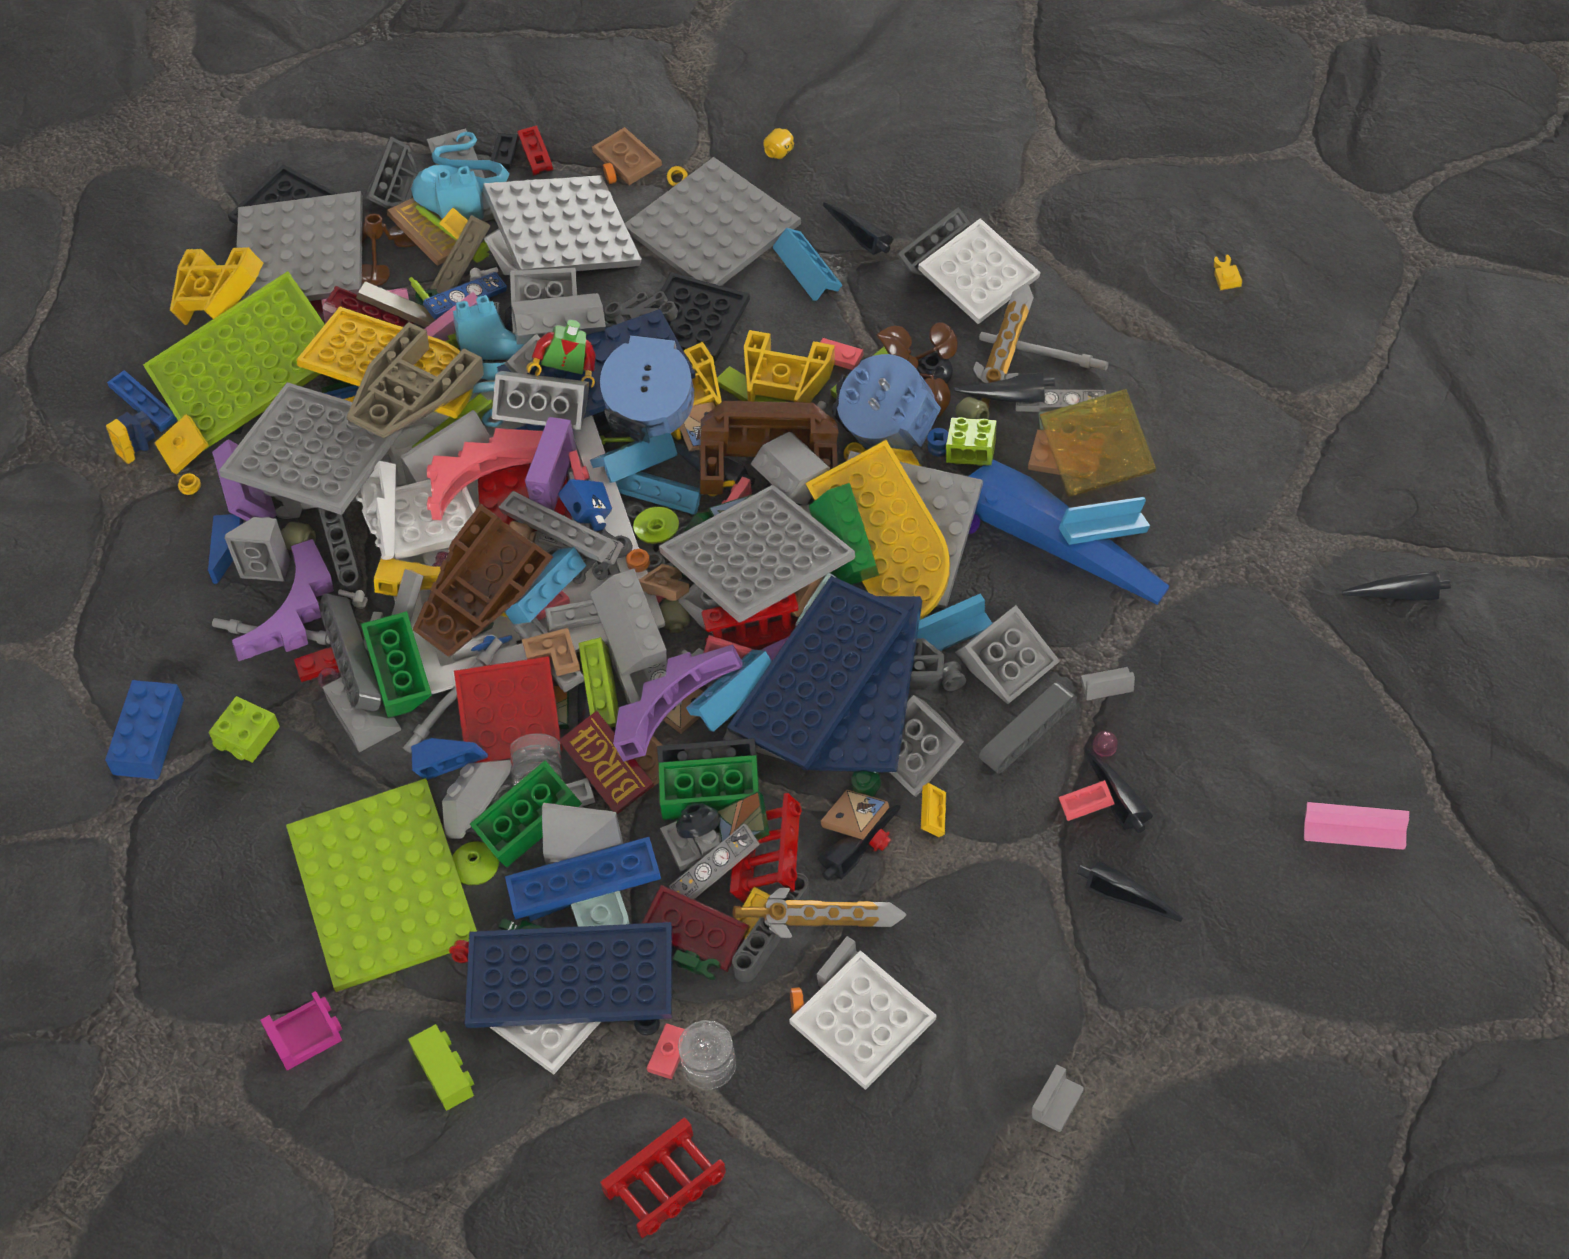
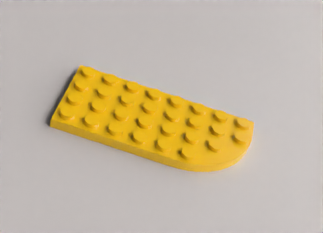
M339 307L297 358V366L360 386L370 362L403 327ZM428 336L429 350L414 366L438 377L460 351L443 340ZM473 388L434 412L457 419L469 402Z
M885 440L805 484L815 501L827 490L850 483L879 572V576L861 581L868 593L875 596H920L922 599L921 620L936 607L946 590L950 576V556L942 532L889 443Z

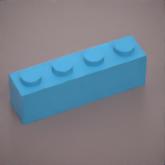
M575 547L558 549L528 592L505 611L512 624L531 622L587 566Z

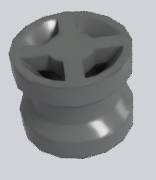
M948 662L943 666V677L941 679H943V688L947 691L957 690L966 683V678L961 673L962 668L958 662Z

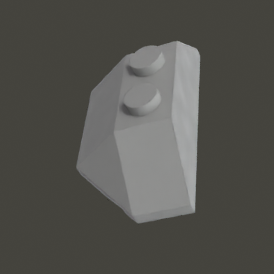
M511 760L468 763L461 769L460 776L448 788L447 795L442 800L444 832L447 838L462 839L467 829L471 827L470 823L485 811L508 777L513 765Z

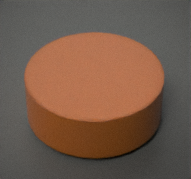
M612 163L603 164L607 183L609 185L616 183L617 178Z
M634 549L626 556L627 567L635 569V572H642L650 565L649 555L643 549Z
M800 987L790 988L793 1014L804 1006L803 993Z

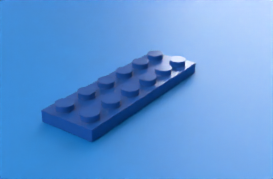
M650 837L508 875L505 876L516 920L660 880L661 876Z

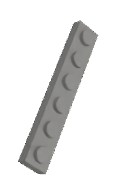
M514 491L499 506L503 514L569 547H575L577 551L601 563L616 546L613 540Z

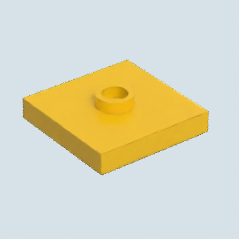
M187 414L155 442L169 468L176 475L209 446L192 418Z

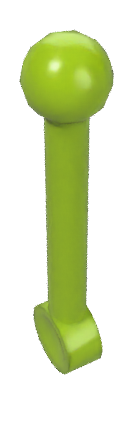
M600 436L602 445L605 442L635 441L631 437L605 438Z

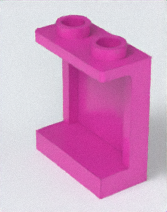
M316 991L311 993L314 998L311 1002L285 1016L272 1021L270 1015L260 1020L286 1070L297 1066L342 1041L339 1034L342 1027L336 1016L330 1017L328 1012L332 1009L325 996L320 999Z

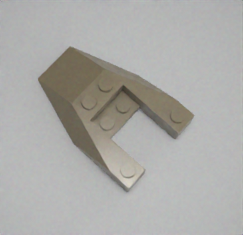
M408 322L368 365L346 418L348 421L382 438H386L471 390L484 376L482 357L463 348L438 377L414 366L429 350L427 330Z

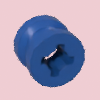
M934 428L928 433V451L931 455L937 457L946 455L947 430Z

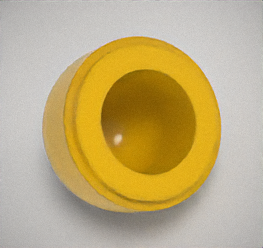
M674 166L668 171L667 180L670 185L675 186L678 184L672 180L674 174H683V179L688 176L684 168Z

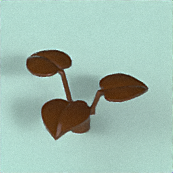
M379 214L367 215L364 227L362 226V243L367 235L372 239L373 261L372 265H362V285L366 281L375 286H381L390 277V271L386 265H376V239L381 237L383 231L387 238L394 240V244L399 247H412L416 245L398 226H394L388 231L386 224H382V217Z
M940 322L934 324L929 331L930 341L935 347L915 357L910 355L911 350L909 348L912 340L907 330L903 327L890 326L876 334L888 354L906 359L916 369L918 368L919 359L936 350L940 358L949 359L955 355L958 346L954 331L947 324ZM920 373L923 378H927L925 381L931 388L935 401L941 407L936 417L938 418L950 403L951 394L949 387L941 378L934 379L933 375Z

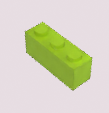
M435 1024L408 1039L415 1056L446 1111L474 1096L471 1089L474 1082L468 1071L462 1072L460 1068L463 1065L457 1051L451 1052L448 1047L452 1043L445 1031L440 1032Z

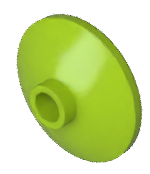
M665 507L648 508L642 511L633 523L635 535L641 541L651 544L669 540L676 534L679 528L677 515Z
M480 841L462 845L452 856L460 882L466 885L485 883L495 875L499 867V860L488 846ZM477 857L475 861H469L471 858Z

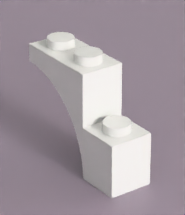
M500 229L484 237L503 274L510 275V271H516V266Z

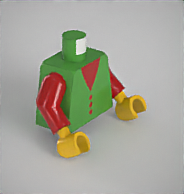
M569 320L566 327L557 325L552 332L542 336L536 343L532 355L533 362L527 365V372L530 373L531 367L535 365L537 366L535 375H540V361L543 366L583 374V371H585V376L582 377L581 381H584L586 378L592 379V388L595 384L592 372L595 370L596 355L591 342L586 340V333L579 330L580 323L575 320Z

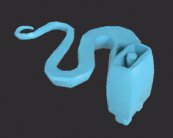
M466 131L457 136L456 142L462 136H469L471 140L468 143L444 145L435 148L432 152V159L434 163L439 165H433L420 171L412 184L411 191L414 200L422 207L438 214L442 219L454 208L467 220H469L471 215L482 220L484 218L483 196L481 193L483 192V184L506 182L509 177L508 171L501 163L490 160H450L439 157L441 153L467 150L474 146L477 138L474 133ZM470 170H489L496 173L497 176L481 178L475 176L474 171Z
M486 295L478 297L476 299L477 305L469 307L467 301L457 302L456 310L453 311L460 350L464 348L482 357V360H509L525 345H517L516 335L505 328L493 301H489ZM506 362L483 363L484 376L481 379L495 380V374L498 373L497 367L504 365ZM495 382L476 383L473 393L494 391ZM492 409L487 411L482 417V422L486 427H497L504 422V420L495 423L488 421L492 416Z

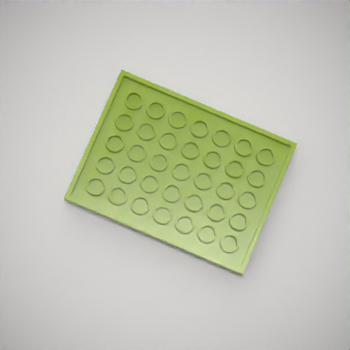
M287 271L143 364L177 420L179 421L186 414L189 415L208 443V447L264 412L287 382L302 387L320 375V373L297 366V358L325 324L291 274Z
M426 778L286 825L335 992L449 954V948L454 945L455 941L465 940L469 942V932H477Z

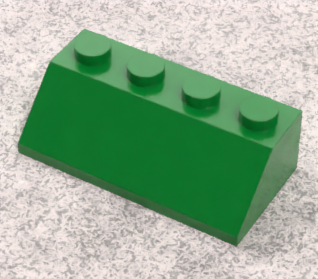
M850 483L827 490L809 505L811 516L855 551V558L833 570L830 574L849 584L879 576Z
M407 611L362 623L363 635L387 718L411 712L431 697L432 693Z
M756 755L659 763L660 807L663 820L678 819L681 811L693 803H703L718 811L758 792L759 779Z
M545 760L472 821L470 825L496 858L507 868L543 837V803L579 807L582 803Z

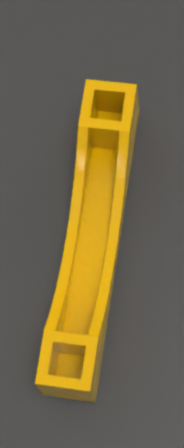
M381 558L374 576L375 593L397 597L405 569L423 575L420 590H430L433 582H436L441 569L438 566L433 567L417 562L396 560L395 558L383 560ZM505 612L500 615L503 617H508Z

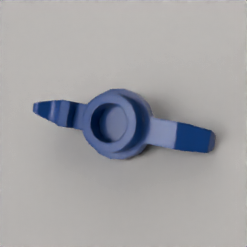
M491 635L486 636L483 642L475 645L471 651H485L495 637ZM509 635L498 639L505 644L511 641L513 637Z

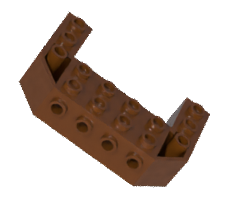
M722 401L700 420V494H723V456L755 457L762 445L788 432H792L830 468L829 470L837 466L838 438L836 421L814 403Z

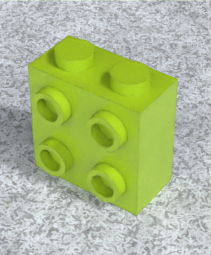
M963 417L951 418L946 443V463L977 464L979 466L992 465L996 443V420L966 419Z
M236 696L209 730V734L213 741L212 744L218 750H227L237 759H245L253 763L280 726L274 713Z

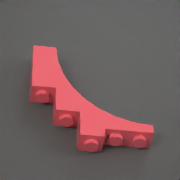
M495 428L494 436L489 438V443L464 442L463 450L459 451L458 457L433 456L431 465L428 464L427 478L431 479L432 497H428L427 509L431 510L432 520H442L444 512L452 499L465 486L479 477L502 468L532 463L543 431Z

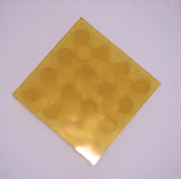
M1127 389L1040 414V421L1068 497L1156 472V466Z

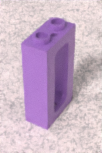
M548 417L525 479L529 499L553 511L559 498L558 493L563 487L571 465L568 454L576 450L571 420Z
M226 440L212 453L228 511L246 521L253 517L274 518L277 515L271 496L266 495L261 489L220 477V468L238 446V444L231 440Z

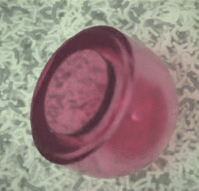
M325 668L320 672L318 682L322 689L326 685V678L332 674L334 676V681L341 677L338 669Z
M1101 731L1094 737L1093 749L1097 754L1110 756L1117 750L1118 741L1112 732Z

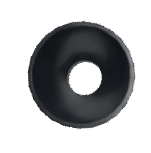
M931 353L918 360V368L916 370L919 373L933 375L934 379L941 378L945 383L950 381L953 368L949 359H942L938 353ZM931 359L939 362L936 366L926 364Z
M703 803L690 804L681 811V815L676 822L677 833L682 838L703 836L720 824V816L716 809Z

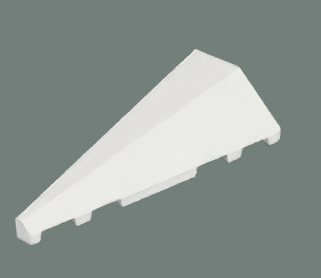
M379 461L375 465L372 474L359 490L356 499L362 502V513L370 532L377 537L375 544L382 549L383 554L381 558L388 560L394 557L396 464Z

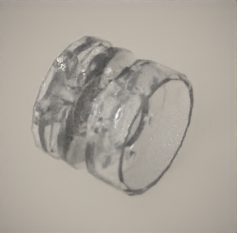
M529 734L512 742L510 759L513 787L545 760L563 780L561 746L555 737L547 734Z
M708 1020L695 1022L683 1031L679 1038L678 1051L686 1079L700 1089H714L728 1082L734 1074L736 1067V1058L730 1032L723 1025Z

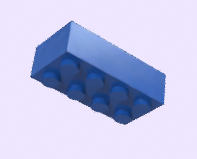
M132 680L105 759L113 775L159 779L184 702L177 684Z

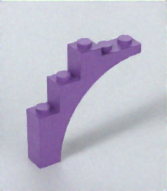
M313 539L291 546L296 573L292 589L282 606L265 623L249 633L232 640L238 661L281 646L288 652L308 645L303 624L321 618L316 597L334 591L331 575Z
M733 644L693 657L688 652L669 658L666 676L643 684L641 701L619 707L613 744L623 762L646 755L648 744L656 728L667 714L684 698L708 682L742 668V661Z

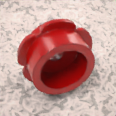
M880 829L869 843L875 852L878 849L883 851L891 841L888 837L890 832L886 833Z
M457 940L449 948V953L452 954L451 956L454 961L458 963L468 962L469 942Z

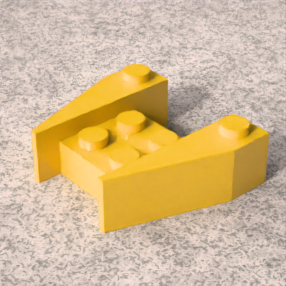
M249 247L233 248L225 265H217L202 249L186 250L178 265L170 311L184 325H188L195 310H204L212 319L216 318L241 300L259 275L263 262Z
M749 330L744 344L748 401L754 402L756 395L794 402L810 403L830 379L835 363V345L813 341L807 358L771 351V334Z
M701 342L683 350L695 371V378L692 379L694 387L693 405L714 402L716 407L722 401L714 360L705 344ZM680 428L671 433L677 440L681 439Z

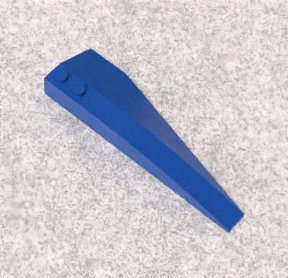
M992 460V465H983L968 476L983 480V486L975 510V514L980 520L1158 605L1168 591V584L1109 538L1069 545L1058 528L1066 509L1070 507L1033 478L995 460Z

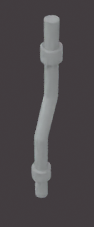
M981 332L979 340L994 344L998 334ZM1017 341L1015 347L1018 350L1078 363L1081 367L1085 368L1094 367L1102 370H1107L1108 368L1107 361L1095 359L1092 355L1088 354L1079 355L1022 341Z
M214 618L212 621L213 627L226 629L234 634H239L240 632L247 634L257 628V626L243 624L242 621L234 619L228 621ZM305 629L307 639L317 641L318 644L322 645L330 644L326 631L320 630L316 632Z
M495 638L485 651H481L477 656V661L472 668L488 666L493 660V655L503 643ZM456 686L436 705L424 722L418 724L413 730V736L403 747L405 751L411 754V746L418 744L421 740H425L429 735L430 728L445 709L457 699Z

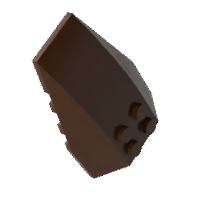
M480 504L452 540L449 546V553L441 564V571L436 582H433L429 598L421 609L413 631L450 658L528 592L553 556L537 544H533Z

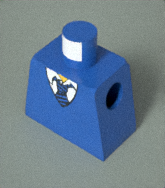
M570 479L560 490L558 496L577 523L591 524L594 531L604 529L606 527L604 520L611 513L612 506L603 482Z

